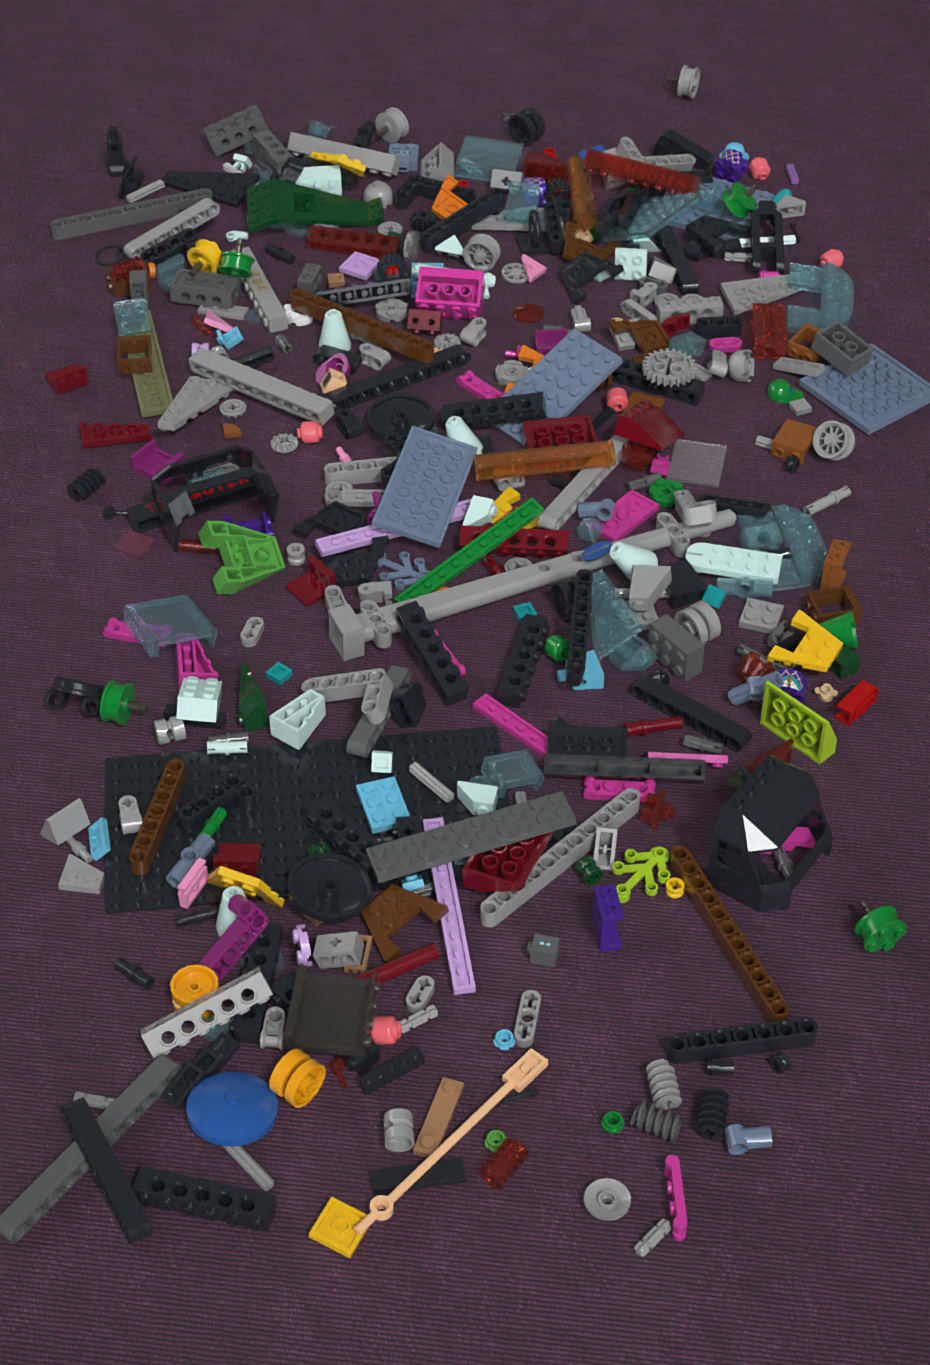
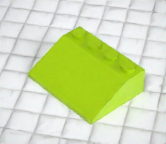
M765 682L760 724L819 765L832 756L836 750L837 738L829 721L771 682Z

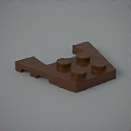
M570 221L566 222L562 257L569 261L583 252L598 256L600 260L606 261L615 255L616 248L622 247L609 240L605 248L602 249L575 236L580 226Z
M609 319L608 325L614 335L629 331L643 354L632 357L631 361L643 364V360H645V356H648V353L653 354L654 350L659 352L660 349L666 351V348L670 350L673 346L658 320H638L634 322L629 321V319H623L622 321Z
M391 884L367 905L361 913L385 963L402 954L400 948L390 940L395 933L420 911L436 923L449 912L448 907Z

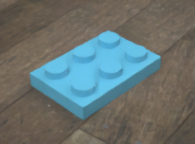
M395 776L356 785V791L372 834L392 830V826H396V817L410 816Z

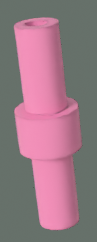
M342 447L336 448L340 462L351 461L350 456L344 452Z

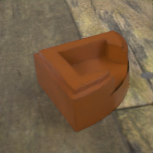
M223 423L225 439L242 437L239 427Z

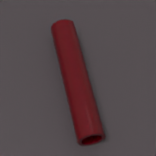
M434 943L425 945L355 976L356 983L361 992H364L438 959V949Z

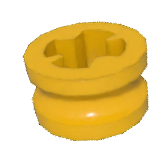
M675 877L668 879L665 889L666 895L675 899L680 898L684 894V882Z

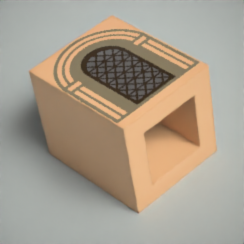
M329 368L320 385L325 394L344 387L347 381L344 373Z

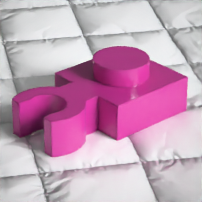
M657 453L656 458L653 459L650 472H659L661 476H667L670 467V456L667 455L663 458L660 456V453Z

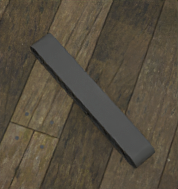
M397 665L390 666L387 675L393 682L392 692L399 685L410 682L411 668ZM390 703L386 717L380 724H371L363 713L348 740L347 754L364 758L369 756L393 713Z

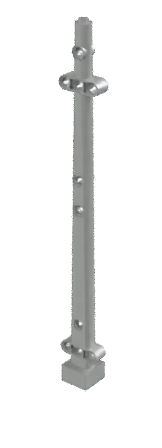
M730 509L717 512L718 520L714 522L686 526L683 522L678 523L670 513L661 512L657 515L655 530L611 543L613 546L616 542H623L652 552L668 547L673 555L683 558L686 557L690 539L708 537L712 532L734 526L736 515ZM610 544L603 545L604 547H601V548H599V549H597V550H594V551H592V552H590V553H587V554H585V556H587V555H589V554H592V553H594V552H596V551H598V550H600V549H602V548L605 549V548L608 547ZM584 550L380 608L375 601L364 600L360 604L359 614H355L350 604L328 610L329 638L342 660L347 661L363 656L364 643L373 640L379 648L390 647L392 644V634L402 631L395 620L396 608L413 601H417L419 606L424 608L426 618L432 622L574 577L581 569L593 571L615 564V562L610 557V550L604 555L591 560L583 559L582 553Z

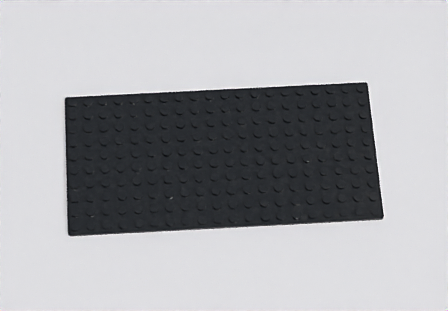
M482 727L379 736L367 758L347 754L346 747L349 738L305 742L299 750L286 743L247 747V753H229V755H225V753L207 754V750L107 758L105 759V819L108 823L111 850L105 854V912L113 914L182 908L180 907L178 897L179 889L172 887L167 882L166 876L181 859L182 850L192 845L205 824L192 833H184L180 830L178 811L228 774H238L255 787L257 805L249 811L242 810L234 803L225 809L227 815L220 824L219 831L215 832L211 837L215 840V846L205 857L206 863L204 866H207L208 874L214 871L213 859L214 855H218L221 843L259 844L261 851L257 878L261 879L271 888V891L279 894L278 897L283 899L289 898L287 892L289 873L296 863L308 856L307 848H310L312 845L318 846L325 842L331 853L346 856L340 849H336L331 841L323 838L315 827H311L306 822L305 807L323 795L327 796L381 844L397 840V838H393L392 830L372 834L356 791V785L395 776L409 815H420L423 832L424 819L443 817L444 825L477 816L473 815L458 799V781L497 786L498 801L495 810L509 807L510 802L497 728ZM373 750L393 752L391 773L371 772ZM171 759H181L185 765L186 781L148 873L142 876L134 875L131 871L129 853L138 833L123 835L120 822L119 800L127 795L135 797L143 822L166 764ZM414 762L419 763L454 793V799L449 803L445 802L409 771V766ZM470 856L452 861L456 884L463 883L462 869ZM431 868L415 872L417 876H422L424 884L433 882ZM369 876L372 891L386 890L381 885H377L372 877ZM401 880L394 884L403 888ZM206 883L189 907L220 904L223 892L227 888ZM246 895L247 899L250 901L263 900V897L256 895L255 898Z

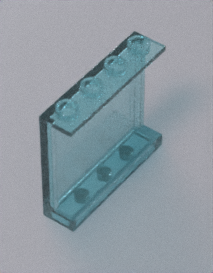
M466 135L456 161L455 176L491 182L493 169L516 172L520 157H523L524 144Z
M187 594L124 605L125 624L151 658L158 657L159 646L206 638L212 647L215 646V639L218 636L216 628L211 625L209 619L203 615L202 611Z

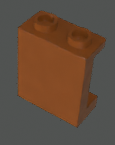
M786 419L772 441L770 454L785 460L793 456L794 459H800V464L802 465L806 452L813 445V436L817 428Z
M833 539L824 561L820 590L843 585L847 570L841 568L844 565L851 543Z

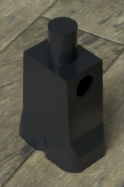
M109 126L108 133H106L108 175L110 177H123L130 163L124 156L121 132H117L116 126Z

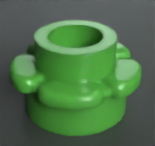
M493 1130L488 1133L487 1139H485V1146L490 1148L492 1152L504 1150L507 1147L506 1136L499 1130Z

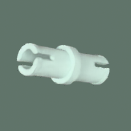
M207 741V754L225 753V755H229V753H247V741Z

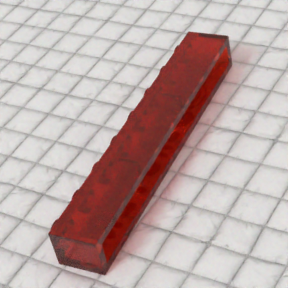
M589 148L582 164L586 172L591 174L597 172L603 177L613 176L616 180L622 181L624 179L631 184L640 183L641 186L646 188L652 186L658 191L668 190L670 194L677 195L679 193L685 198H696L702 181L696 175Z

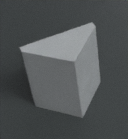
M78 798L46 819L40 834L54 844L60 845L90 825L82 800Z

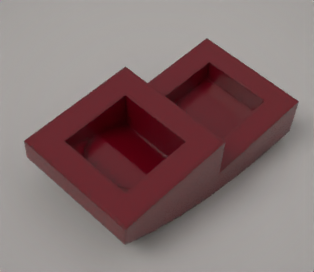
M688 312L677 314L661 322V326L667 336H674L679 330L689 329L690 314Z

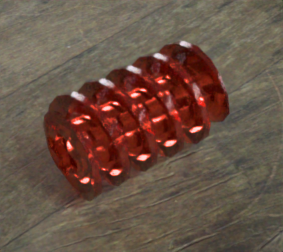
M135 256L134 259L132 257L128 260L124 259L122 262L118 261L116 264L112 263L110 266V274L115 284H117V278L120 282H123V277L129 280L130 271L145 270V265L139 256Z
M506 1138L502 1145L497 1148V1151L491 1155V1158L487 1159L486 1164L481 1166L480 1174L487 1185L496 1190L502 1189L501 1184L505 1185L508 1182L507 1178H511L513 1171L516 1172L519 1169L518 1165H522L524 1159L529 1157V1151L517 1140Z

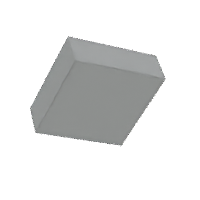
M804 398L789 402V408L796 416L812 412V407Z

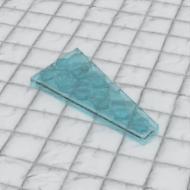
M602 569L593 573L592 611L590 613L593 647L598 660L607 656L644 629Z

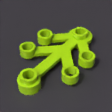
M654 847L650 852L637 853L634 849H628L624 855L626 862L648 861L645 864L624 865L621 861H615L612 864V872L615 875L635 873L625 884L616 886L620 903L629 901L631 889L643 877H645L646 882L645 893L649 896L657 894L658 885L654 882L652 868L655 865L659 871L658 881L666 884L667 880L670 879V872L666 869V862L670 858V853L666 848Z

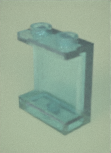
M509 181V194L505 210L502 212L503 220L528 224L530 210L535 209L537 211L541 194L539 184Z
M528 750L484 757L481 773L490 786L498 787V798L505 797L507 788L532 784L535 790L541 789L544 774Z

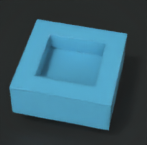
M416 873L407 875L405 879L401 880L403 888L409 891L425 887L422 876H417Z

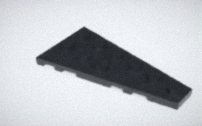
M168 170L161 180L164 181L165 186L183 192L209 188L212 190L213 201L238 208L247 197L246 189L255 186L260 179V175L252 173Z

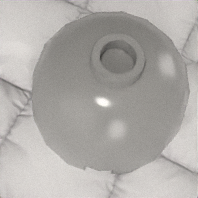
M375 181L365 188L363 194L364 202L381 197L383 209L387 208L389 204L391 206L393 204V192L388 184Z
M750 349L735 351L730 356L729 361H727V371H729L731 378L737 382H751L752 380L749 377L754 376V358L750 357V354H753Z

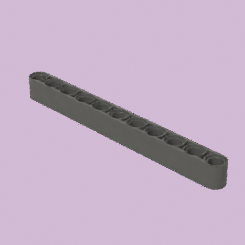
M203 188L55 219L51 221L52 237L56 240H62L175 216L179 214V209L189 208L205 198L213 200L212 190Z
M161 1054L96 1119L110 1147L162 1095L181 1071V1064L167 1055ZM76 1141L0 1215L1 1236L11 1243L18 1242L90 1169Z

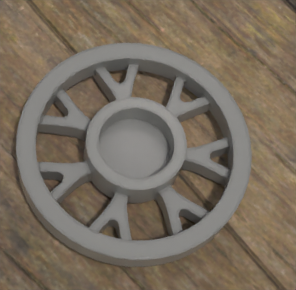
M511 263L502 268L501 276L507 282L518 284L528 281L527 275L523 274L526 273L523 264Z

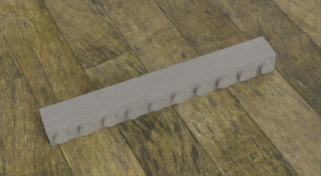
M200 347L188 359L191 372L208 379H215L216 382L309 421H317L319 425L323 426L335 414L331 400L225 358L210 350Z

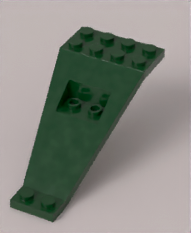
M278 179L265 181L246 189L248 228L251 233L277 223H297L299 226L304 224L373 226L385 221L381 197L364 202Z

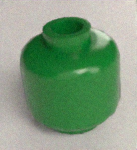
M552 635L544 645L545 654L557 662L565 661L568 656L569 640L560 635Z

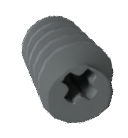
M644 1100L636 1107L630 1125L633 1126L637 1123V1128L640 1130L645 1126L647 1133L654 1129L655 1136L658 1137L662 1133L664 1140L671 1136V1142L674 1143L681 1129L680 1114H677L673 1119L671 1118V1110L666 1115H663V1107H660L656 1112L655 1104L652 1103L649 1108H646L647 1101Z

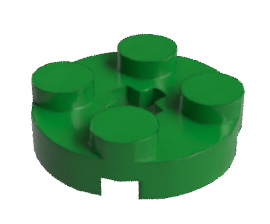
M657 478L655 483L649 488V499L660 504L659 507H673V504H675L674 492L684 490L683 484L679 481Z

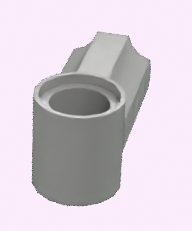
M581 305L575 306L571 309L573 329L575 328L581 333L591 332L590 318H587L585 308H582Z

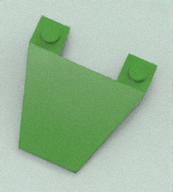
M206 521L198 533L203 548H219L225 565L213 577L217 594H235L285 568L276 537L225 521Z

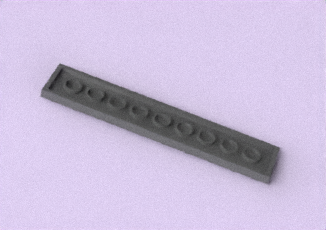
M560 791L366 848V854L378 883L576 825V817L563 792Z

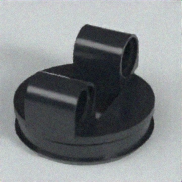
M57 676L53 678L54 684L51 690L47 689L45 698L48 707L64 709L68 705L70 693L84 696L82 702L84 714L95 717L100 716V703L103 690L105 689L103 685ZM58 695L60 702L56 705L54 699ZM92 703L96 704L94 712H91L90 709Z

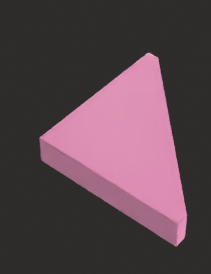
M525 254L522 255L521 261L529 282H533L546 273L547 268Z
M207 311L204 324L225 332L233 329L231 325L213 312Z

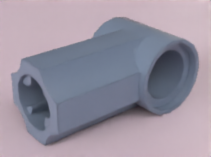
M607 498L601 500V502H579L578 516L580 519L599 518L602 521H608L614 512L615 503Z
M733 1124L724 1129L728 1151L732 1155H741L747 1152L748 1149L772 1147V1132L769 1126L744 1128L740 1124Z

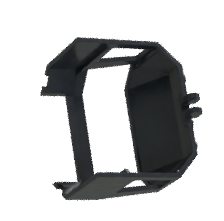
M234 445L168 464L152 477L150 497L174 552H178L180 526L185 523L184 519L187 516L193 517L195 515V510L188 495L251 477L259 495V504H263L267 516L271 519V524L275 522L279 494L269 473L255 455L253 449ZM225 461L242 467V469L184 485L168 498L160 487L163 479L185 474L187 479L191 480L195 473L198 477H202L203 471L208 466ZM157 494L164 505V515L156 498Z
M767 755L752 774L745 768L737 767L734 771L735 775L731 774L727 779L728 783L738 790L725 804L712 831L707 879L715 890L759 913L768 912L769 909L779 908L780 910L789 909L791 892L823 852L830 857L833 841L830 827L819 800L820 794L813 775L776 756ZM796 827H807L813 835L819 838L787 880L761 883L751 854L778 851ZM720 840L740 850L746 875L718 861Z

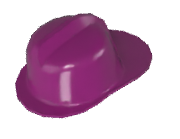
M336 353L324 362L316 371V382L320 385L329 368L344 373L345 378H347L352 367L348 363L347 357L342 353Z

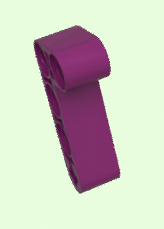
M241 894L232 896L228 903V908L237 918L199 963V965L207 966L213 970L218 977V981L224 978L268 924L266 914Z

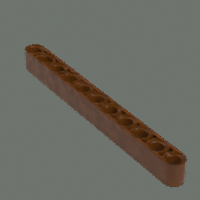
M302 289L290 291V304L293 310L324 322L326 312L336 309L342 314L347 332L420 362L431 363L434 361V343Z
M682 845L673 847L670 857L672 872L676 878L684 882V891L767 1022L787 1020L789 1011L787 1002L691 852Z

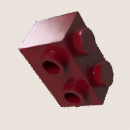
M409 309L407 328L411 329V332L421 333V330H427V334H437V331L441 332L443 312Z

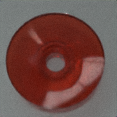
M522 303L513 309V317L522 323H535L543 319L544 309L534 303Z

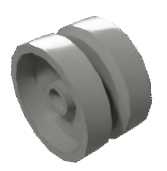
M698 601L690 605L689 608L687 607L677 612L674 617L677 623L703 644L719 637L721 633L719 618L715 610L705 601Z

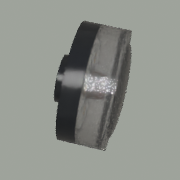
M405 229L401 236L399 255L406 262L413 263L417 258L420 243L418 231Z

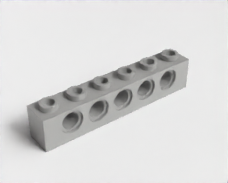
M257 967L140 1029L141 1036L153 1058L161 1054L167 1055L177 1045L179 1047L184 1046L191 1041L192 1037L205 1035L211 1030V1027L230 1021V1017L235 1014L242 1015L250 1010V1006L256 1003H265L270 999L269 996L273 995L272 990L260 967ZM249 988L253 990L252 995L249 997L241 995L244 989ZM226 999L233 1001L232 1006L228 1008L223 1007L221 1004ZM205 1010H212L214 1012L210 1018L202 1017V1013ZM190 1020L194 1024L191 1028L185 1029L182 1027L184 1021ZM166 1031H171L174 1033V1036L171 1039H164L162 1034Z

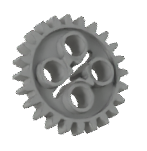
M666 348V351L660 349L659 352L654 350L653 354L648 353V356H645V360H643L642 372L644 376H647V380L651 379V383L657 382V385L663 384L664 387L666 385L672 387L675 384L679 387V383L685 385V381L690 382L691 379H694L697 364L695 359H692V356H687V352L682 354L681 350L676 352L675 348L672 351ZM670 360H672V363L670 364V372L669 375H667Z

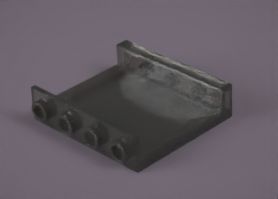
M298 965L284 1032L285 1049L365 1057L366 1048L371 1047L372 1036L369 1035V1030L374 1029L375 1017L372 1016V1012L377 1011L378 999L375 998V995L380 994L381 981H377V972L373 971L372 980L308 974L307 965Z

